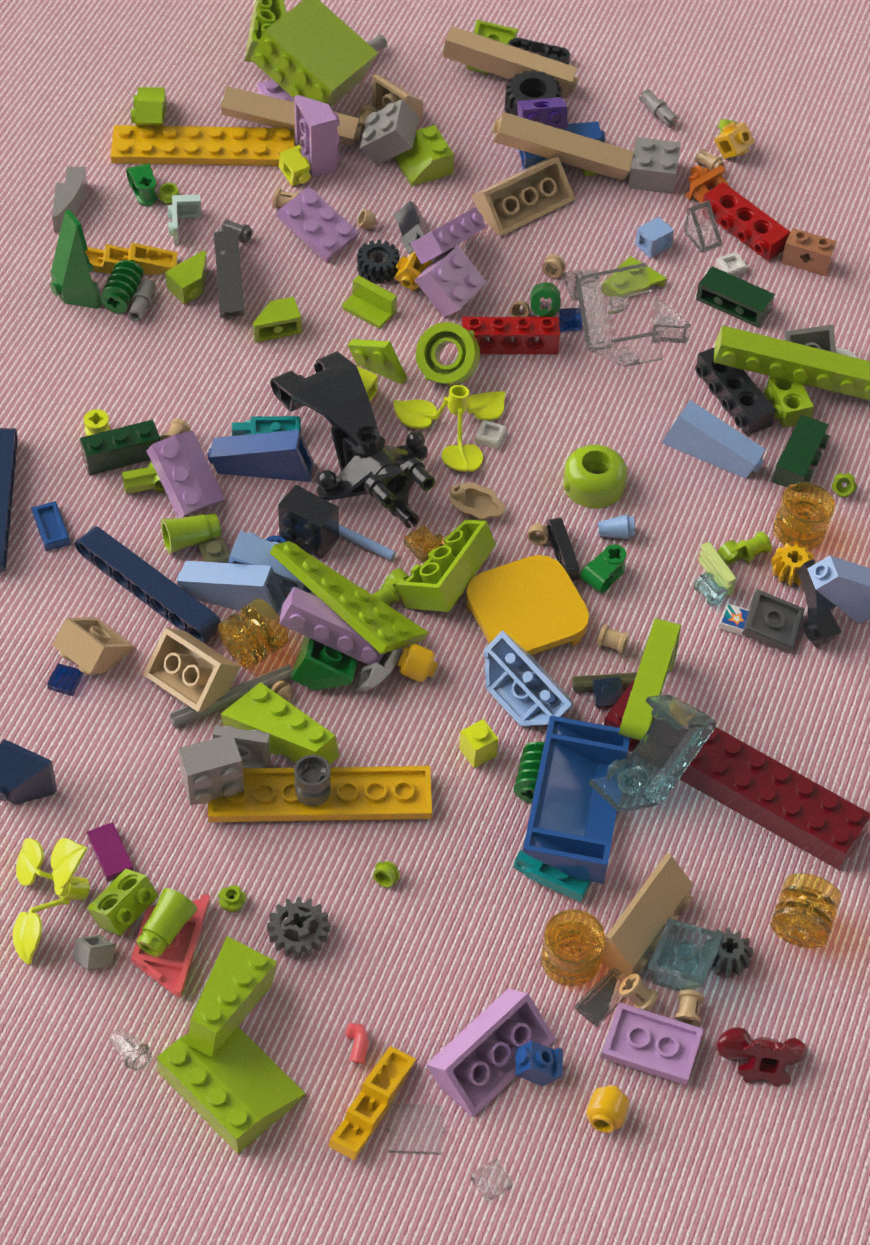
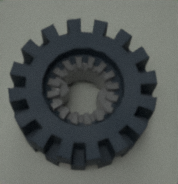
M373 240L369 241V245L364 243L363 248L360 247L357 253V271L361 277L364 276L366 280L371 279L372 283H376V280H379V283L382 284L384 279L387 282L391 281V277L394 278L398 271L396 265L400 260L399 250L395 249L394 244L389 246L388 241H385L384 244L381 243V240H377V243H374Z

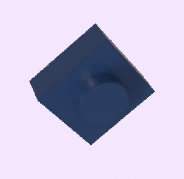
M621 677L592 679L594 705L596 707L615 705L622 696Z

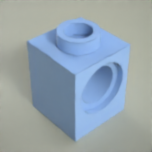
M657 217L637 228L635 245L651 258L672 246L674 230L668 223Z

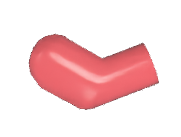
M349 1023L346 1037L354 1039L350 1061L364 1064L369 1045L366 1028L361 1023L358 1025Z

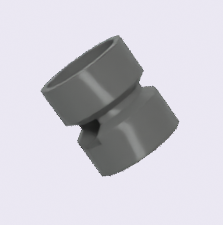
M318 755L302 757L294 767L295 795L302 804L318 806L327 801L331 794L330 765L327 760Z

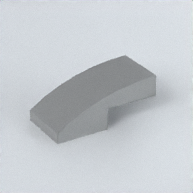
M399 648L384 653L379 663L363 667L354 691H365L381 683L393 670L403 650Z

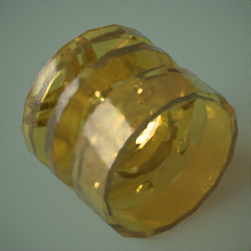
M799 482L790 485L783 493L773 523L774 535L779 542L784 545L788 543L790 546L798 543L800 548L807 546L808 551L821 545L835 510L833 497L821 486L810 482Z
M255 598L241 608L240 614L233 613L228 619H224L218 625V633L226 650L245 669L251 670L258 662L264 661L267 654H274L288 643L287 630L285 626L279 624L280 617L267 602L260 598Z
M796 873L789 875L784 880L778 898L779 902H777L771 918L770 925L772 930L783 940L799 947L818 948L824 946L828 942L834 924L833 920L837 915L842 899L840 891L831 882L813 874Z
M577 909L564 910L552 916L545 928L540 958L543 970L550 979L560 985L573 987L584 985L595 977L600 968L605 943L604 929L597 918L586 911Z

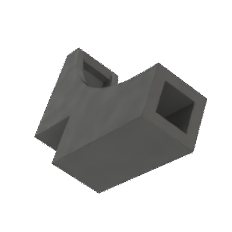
M228 227L220 228L218 232H214L220 317L244 315L238 230L233 231L232 228Z

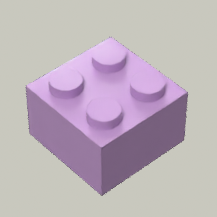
M459 245L442 253L415 279L416 283L443 317L460 310L487 283Z

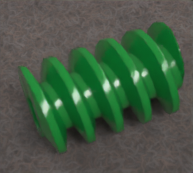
M122 260L115 264L100 294L103 306L109 311L117 314L127 311L128 305H130L131 299L144 276V271L140 265L129 260Z
M543 282L533 287L530 294V304L533 313L539 317H552L558 313L561 307L560 291L554 284ZM541 298H544L546 300L550 298V302H541Z
M537 741L526 744L520 759L513 791L520 800L529 804L533 802L545 742Z

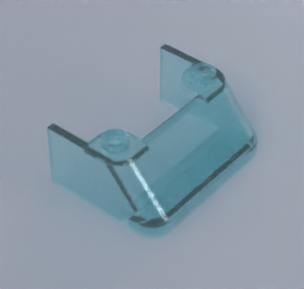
M670 694L648 697L646 702L652 707L651 715L655 718L653 724L629 758L615 760L608 767L606 777L591 779L588 784L619 813L654 807L660 804L714 731L716 722L708 714Z

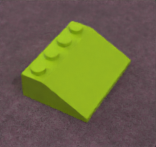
M239 1027L236 1028L212 1058L187 1045L188 1034L176 1040L156 1057L158 1073L237 1154L242 1152L306 1096V1093Z

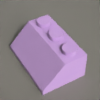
M299 95L294 96L295 146L300 145L302 147L301 154L310 163L309 173L311 177L337 171V161L340 160L337 144L340 143L337 132L340 121L337 113H333L329 104Z
M193 431L173 435L152 444L148 448L149 458L178 518L188 517L225 500Z

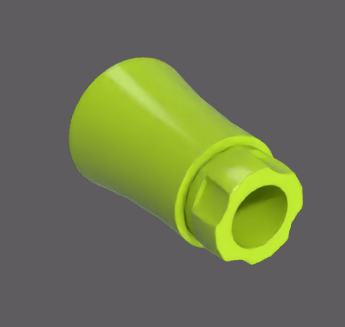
M215 513L161 519L163 542L169 554L221 537L220 522Z
M164 888L150 918L142 928V934L136 942L138 947L153 957L161 956L165 948L170 946L187 921L197 912L196 905L180 892Z

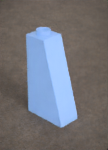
M691 400L662 440V443L745 479L751 471L756 473L764 462L761 456L766 450Z
M831 555L808 568L814 587L820 594L858 624L870 618V568Z
M185 561L177 577L180 588L198 601L279 620L282 605L286 600V596L272 566Z

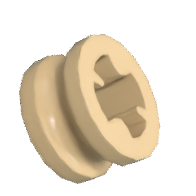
M555 254L549 255L542 265L543 272L551 278L560 277L566 268L563 258Z

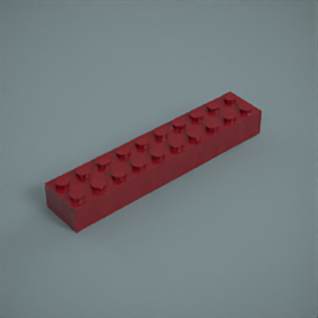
M632 681L605 716L604 725L620 728L634 681ZM660 696L647 741L643 742L630 738L628 747L630 752L841 871L867 832L870 823V813L662 696Z

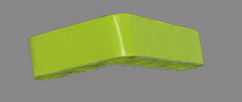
M659 618L654 619L622 719L619 735L643 742L647 741L667 674L672 672L675 663L681 624Z

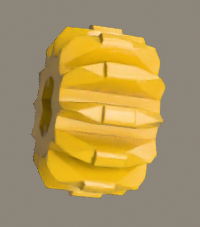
M786 543L783 548L778 547L771 561L773 576H779V583L787 581L789 587L794 582L801 586L802 583L796 571L805 562L814 559V553H808L807 546L800 548L798 543L794 546Z

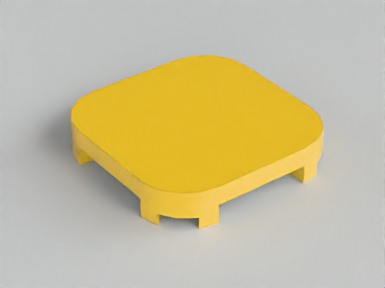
M529 556L484 571L474 576L468 583L466 592L467 610L473 613L489 644L503 630L530 655H534L569 642L573 647L581 642V638L587 632L589 619L587 606L564 567L557 560L549 556Z

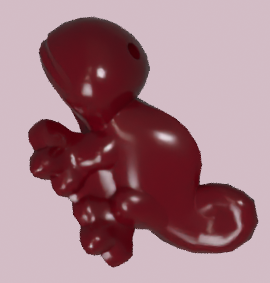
M740 1027L724 1031L717 1041V1051L720 1056L733 1061L749 1059L747 1063L738 1066V1074L743 1076L746 1083L751 1082L753 1079L759 1081L763 1078L766 1081L772 1082V1085L775 1087L790 1083L791 1078L785 1071V1068L788 1065L801 1061L807 1052L805 1044L797 1038L786 1039L784 1043L769 1037L752 1039L749 1032Z

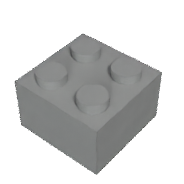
M403 99L388 104L378 112H372L366 118L360 148L376 165L411 149L419 116Z
M636 137L629 188L674 194L681 142Z
M233 734L178 748L181 779L190 806L205 804L212 799L223 796H234L238 792L244 791L242 759Z

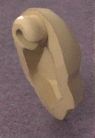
M463 483L454 485L450 489L449 498L452 505L464 515H471L483 521L488 518H499L505 512V506L497 498L495 492L489 488L482 487L476 483Z

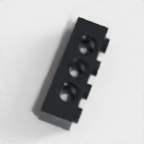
M715 347L698 353L695 366L697 375L705 381L710 392L716 395L723 409L730 413L737 427L741 428L747 436L771 427L775 409L743 369L714 363Z

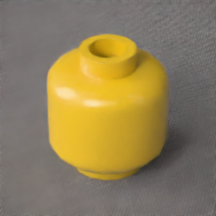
M413 643L409 647L405 646L396 666L400 667V673L403 676L417 682H424L427 676L431 678L434 676L438 663L434 662L435 653L432 650Z
M609 1085L597 1088L591 1095L586 1116L591 1122L592 1127L600 1132L609 1133L618 1130L625 1122L629 1109V1100L622 1090L616 1086Z

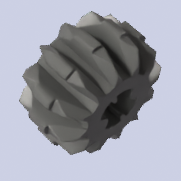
M729 927L725 929V933L717 929L713 936H709L706 939L703 955L707 958V967H715L714 972L716 975L723 971L728 979L732 972L739 976L742 974L743 969L749 968L753 948L749 947V938H741V930L734 934L731 933Z

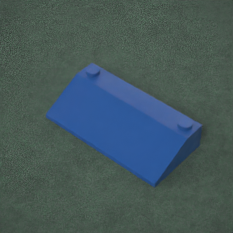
M550 715L523 853L576 879L604 884L630 738L619 735L620 728Z

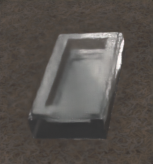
M613 967L575 1005V1010L595 1027H598L617 1008L618 1002L622 1003L627 998L619 993V987L626 976Z

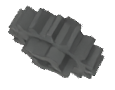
M297 897L296 903H292L288 898L286 899L285 907L277 904L276 913L270 912L269 914L270 922L267 923L270 943L275 942L276 951L284 948L286 957L291 952L296 953L297 959H300L301 952H306L310 957L312 956L313 948L321 951V942L328 941V932H330L328 913H322L321 904L313 907L312 899L310 898L306 903H302L301 897Z

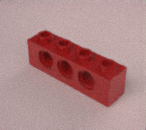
M724 182L704 194L701 212L738 238L740 242L754 250L758 255L770 261L784 251L790 231Z
M462 317V327L468 331H474V337L478 342L480 354L558 355L560 340L559 317Z

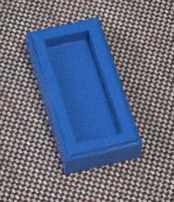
M56 501L31 507L45 551L71 545Z

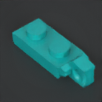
M299 416L251 417V420L244 422H232V436L300 430L301 432V419Z
M522 850L519 851L514 861L513 868L522 872L527 878L579 902H582L592 884L591 881L576 879L523 853Z

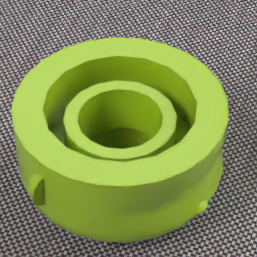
M451 322L437 323L429 327L420 337L416 347V361L419 369L425 375V380L434 381L442 385H458L466 381L474 374L480 360V349L474 337V331H468L466 328ZM453 343L458 348V357L451 365H443L440 360L441 351L446 345Z
M599 444L582 446L572 452L566 460L563 475L565 493L571 500L583 507L604 508L613 505L624 494L628 467L621 455L614 449ZM590 471H597L602 474L590 473Z

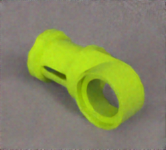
M759 531L755 534V537L747 541L741 540L736 542L735 540H730L723 544L717 552L726 565H730L742 558L746 562H751L755 556L771 552L772 545L769 537L764 532Z
M397 568L387 576L381 589L371 595L387 605L391 603L396 604L400 598L395 584L401 578L406 580L410 576L401 568Z

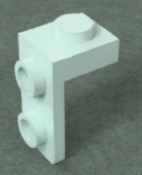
M200 194L172 195V205H168V219H173V222H168L169 236L174 237V245L179 244L178 219L201 218Z

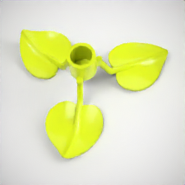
M454 385L449 389V398L444 397V402L438 411L433 403L418 399L394 400L393 406L396 416L404 425L414 429H425L431 426L432 420H438L448 405L450 412L458 415V446L450 445L445 447L441 455L442 461L451 469L473 472L480 468L483 454L474 444L462 445L463 413L467 410L468 414L473 413L475 418L479 420L491 421L500 418L504 412L505 391L486 392L469 396V389L467 387Z
M62 838L56 843L51 855L52 874L40 869L44 860V852L37 840L25 839L19 852L16 864L18 881L24 886H30L34 883L36 875L54 881L55 893L61 897L59 900L32 907L29 913L20 912L13 928V943L17 954L27 964H32L33 955L42 935V921L36 912L61 904L69 905L70 899L84 901L89 895V880L73 876L88 847L78 844L71 839Z

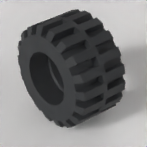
M533 70L532 72L523 71L522 74H515L506 85L505 113L517 116V101L561 97L562 88L559 86L558 80H554L553 76L546 75L545 72L540 73Z

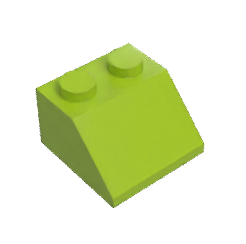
M436 125L416 130L413 147L393 157L411 187L453 174L454 153Z

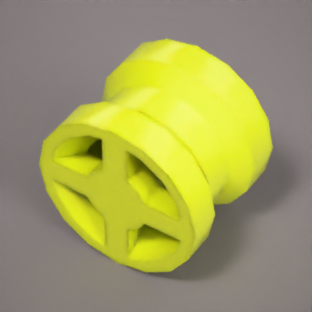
M94 409L84 415L86 436L110 430L109 417L105 411Z

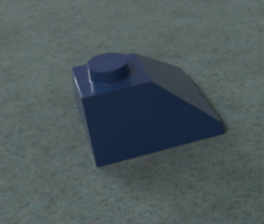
M3 739L0 743V800L20 804L55 795L57 785L52 760Z

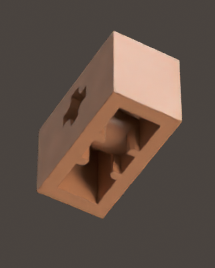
M792 228L785 244L782 263L827 276L833 262L837 241Z

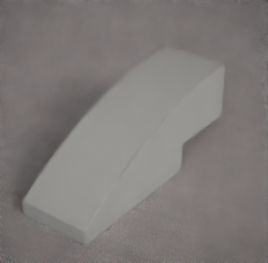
M67 167L65 183H56L52 212L54 233H60L65 211L70 209L75 216L82 205L88 184L86 167Z

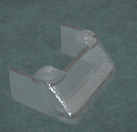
M646 263L587 274L577 280L576 288L586 346L591 352L622 367L664 360L659 331L615 339L611 314L620 313L628 307V296L651 292Z

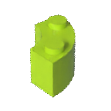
M138 87L137 95L133 96L134 109H131V123H135V125L164 126L167 97L165 87Z

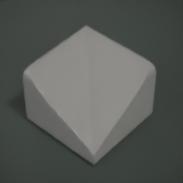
M101 935L75 939L73 958L87 970L109 967L113 965L115 946Z

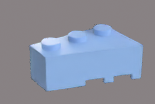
M240 530L228 563L272 566L284 593L290 594L293 587L303 590L304 584L270 554L271 549L275 544H279L278 542H270L254 533H246Z

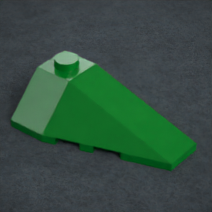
M68 209L64 213L51 268L52 282L50 283V288L53 294L59 296L65 304L98 309L101 307L98 284L96 282L92 283L90 272L94 271L85 253L88 247L82 225L70 209Z

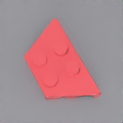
M200 895L201 899L192 901L198 909L197 912L187 921L170 946L165 948L161 956L156 958L147 954L138 947L137 943H135L131 956L132 963L179 998H182L209 907L210 895ZM156 905L146 909L137 940L142 934V928L150 918Z

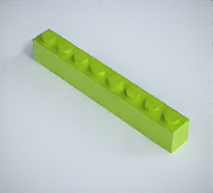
M724 325L720 329L715 341L714 363L792 382H802L805 385L870 400V361Z

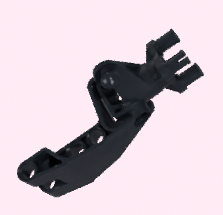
M336 351L317 359L314 365L316 374L304 378L302 375L298 376L293 371H288L270 379L274 395L289 412L307 406L323 415L333 426L331 434L342 472L339 476H336L330 470H324L319 473L317 477L319 485L317 495L330 501L369 494L372 497H376L381 505L387 508L394 517H398L406 528H411L408 521L413 527L418 524L419 516L411 510L408 503L411 487L416 482L422 490L428 491L435 485V478L426 471L425 465L422 463L428 456L425 438L422 433L414 431L407 435L406 445L397 446V448L385 445L386 441L380 436L366 389L358 368L354 363Z

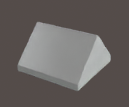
M833 324L784 331L785 341L837 353Z

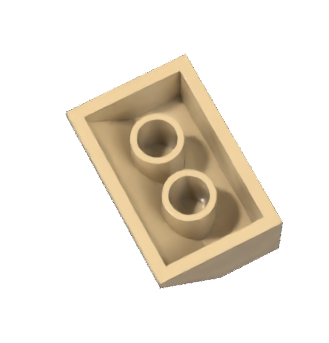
M165 627L143 675L197 712H203L230 690L240 666L186 631Z

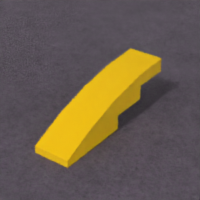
M132 242L129 249L105 244L104 250L88 247V250L85 251L89 262L92 263L94 272L111 274L115 264L122 260H129L140 265L144 275L165 274L166 271L177 265V252Z
M392 1046L387 1049L362 1083L360 1093L347 1109L345 1118L331 1136L328 1147L355 1161L403 1086L416 1062V1058Z

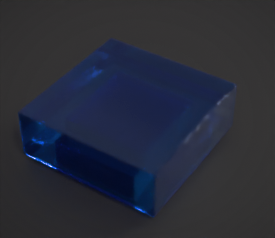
M583 307L565 308L558 311L560 332L582 330Z
M57 663L47 683V687L49 690L74 696L83 677V672L77 668Z

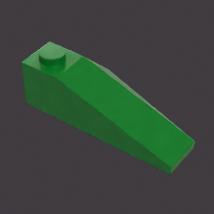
M304 636L291 679L314 691L351 685L357 665L356 659Z

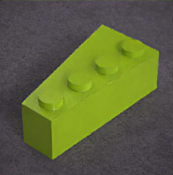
M284 0L255 1L244 61L253 62L250 58L264 30L286 14Z
M464 520L444 539L445 544L443 546L433 549L427 554L429 559L423 565L417 564L410 570L412 575L406 580L401 578L395 584L405 608L449 612L468 586V583L496 546L487 521Z
M261 682L221 713L223 726H232L236 729L249 731L259 730L270 734V753L276 756L278 754L287 756L291 762L297 763L298 760L307 755H318L327 760L330 765L340 757L336 736Z
M227 936L190 1019L186 1044L212 1058L272 987L277 961Z

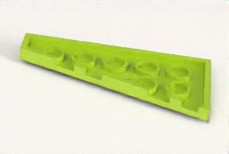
M287 541L275 544L271 549L270 554L380 654L424 641L427 637L428 631L371 595L367 590L359 587L302 550L298 545Z

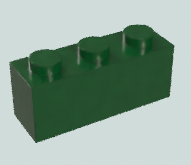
M711 266L699 282L696 296L697 301L757 328H760L771 313L775 298L774 293Z
M800 415L776 465L773 483L801 492L805 483L810 484L814 474L812 467H818L822 457L820 450L821 448L826 449L830 440V435H827L829 424Z
M153 419L80 438L82 458L89 476L150 460L147 453L148 448L160 441V436Z

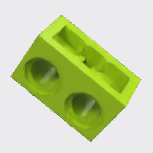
M772 376L768 377L767 387L764 388V396L774 407V417L780 421L783 428L795 426L800 415L812 418L814 406L802 382H792Z
M125 869L87 909L101 929L121 936L159 895L146 875Z

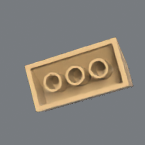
M559 157L545 159L472 195L474 203L482 214L484 221L499 236L575 200Z
M666 853L606 935L601 964L623 978L631 974L637 973L641 975L649 962L647 958L650 953L656 954L664 941L662 937L665 932L671 933L679 920L678 914L681 910L686 912L693 901V897L690 896L693 884L670 854Z

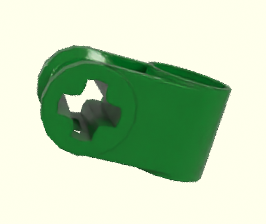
M147 163L126 168L127 179L137 202L142 206L154 205L158 197L155 191L156 179L151 165Z
M609 545L584 567L580 579L600 594L605 593L625 572L626 550L620 545Z

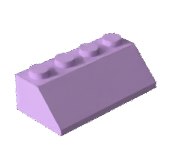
M507 989L434 1056L426 1066L439 1087L470 1116L474 1117L516 1077V1048L530 1041L548 1047L555 1040V1037L529 994Z

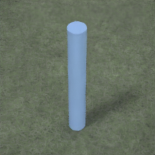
M339 524V536L390 561L394 559L395 551Z

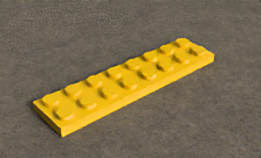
M114 125L111 163L279 166L280 152L295 147V131L287 128Z
M430 766L330 767L331 794L328 800L318 806H308L302 804L295 795L294 768H243L244 791L238 792L234 796H223L208 802V822L432 819Z

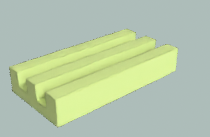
M710 542L702 544V550L699 553L701 557L698 558V561L724 597L732 595L736 582L735 575Z

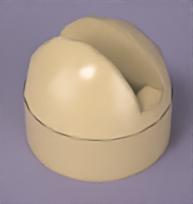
M363 209L358 216V227L364 229L373 228L377 222L375 214L372 211Z
M523 300L515 301L510 308L512 317H527L530 313L529 304ZM520 305L523 306V315L519 314Z
M542 523L533 524L528 531V540L534 545H544L549 536L548 527L542 525Z
M286 681L275 682L271 688L275 693L278 691L277 694L288 702L291 701L293 691L290 684Z

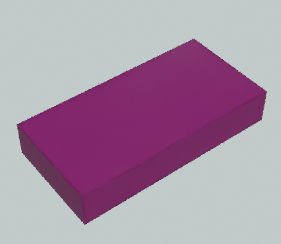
M113 822L87 832L88 840L107 882L116 879L125 869L134 871Z

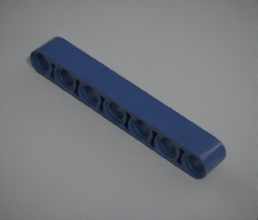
M0 428V571H6L18 445L16 428Z
M98 526L91 528L75 542L77 551L86 560L179 630L186 631L201 642L206 643L223 627L220 618L213 611Z

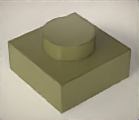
M224 538L198 544L203 562L228 563L230 555Z

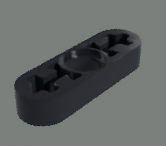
M513 38L508 43L510 46L525 51L529 50L528 52L531 53L543 52L544 54L540 56L569 65L570 52L566 48L523 38Z
M562 518L547 519L548 537L557 561L564 567L571 581L579 580L580 570Z

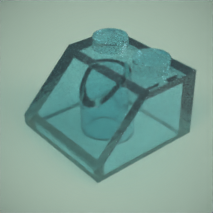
M669 918L648 966L652 984L678 992L685 989L691 990L703 987L723 941L724 934Z

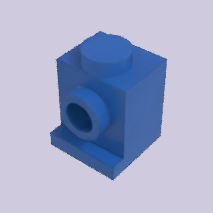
M534 1041L516 1048L515 1076L541 1086L562 1078L563 1049L557 1048L554 1050Z

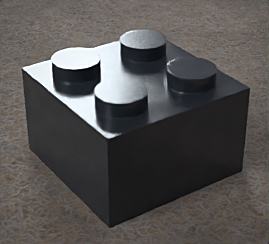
M295 485L278 504L279 536L286 541H290L310 555H315L322 559L339 540L338 506L298 485Z

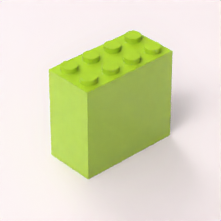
M303 0L264 30L250 60L291 97L303 96L329 104L331 108L363 81L378 52L320 0Z

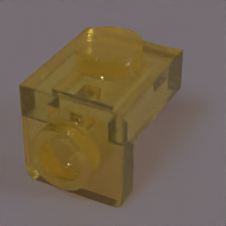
M424 525L404 536V544L423 563L429 559L427 555L429 552L443 546V536L440 533L434 536Z

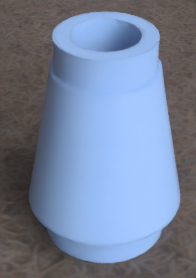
M628 514L598 521L599 537L605 536L620 539L636 537L634 516L628 517Z

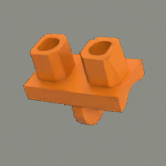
M699 165L692 167L690 171L691 176L688 177L690 191L685 193L686 198L690 200L695 197L702 204L703 196L710 191V188L713 189L722 182L729 185L723 177L726 171L725 168L721 165L709 172L707 167L704 169Z

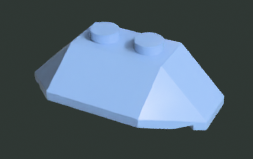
M503 630L484 649L486 689L520 726L548 725L550 715L563 717L574 706L564 689L524 648Z

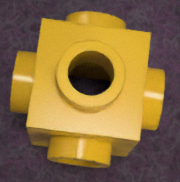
M732 122L723 127L724 132L714 138L723 159L742 156L749 151L748 147L755 143L751 131L745 122L740 124Z
M414 251L407 258L403 256L396 265L398 271L394 278L405 288L414 291L419 287L415 279L433 261L429 260L421 264Z

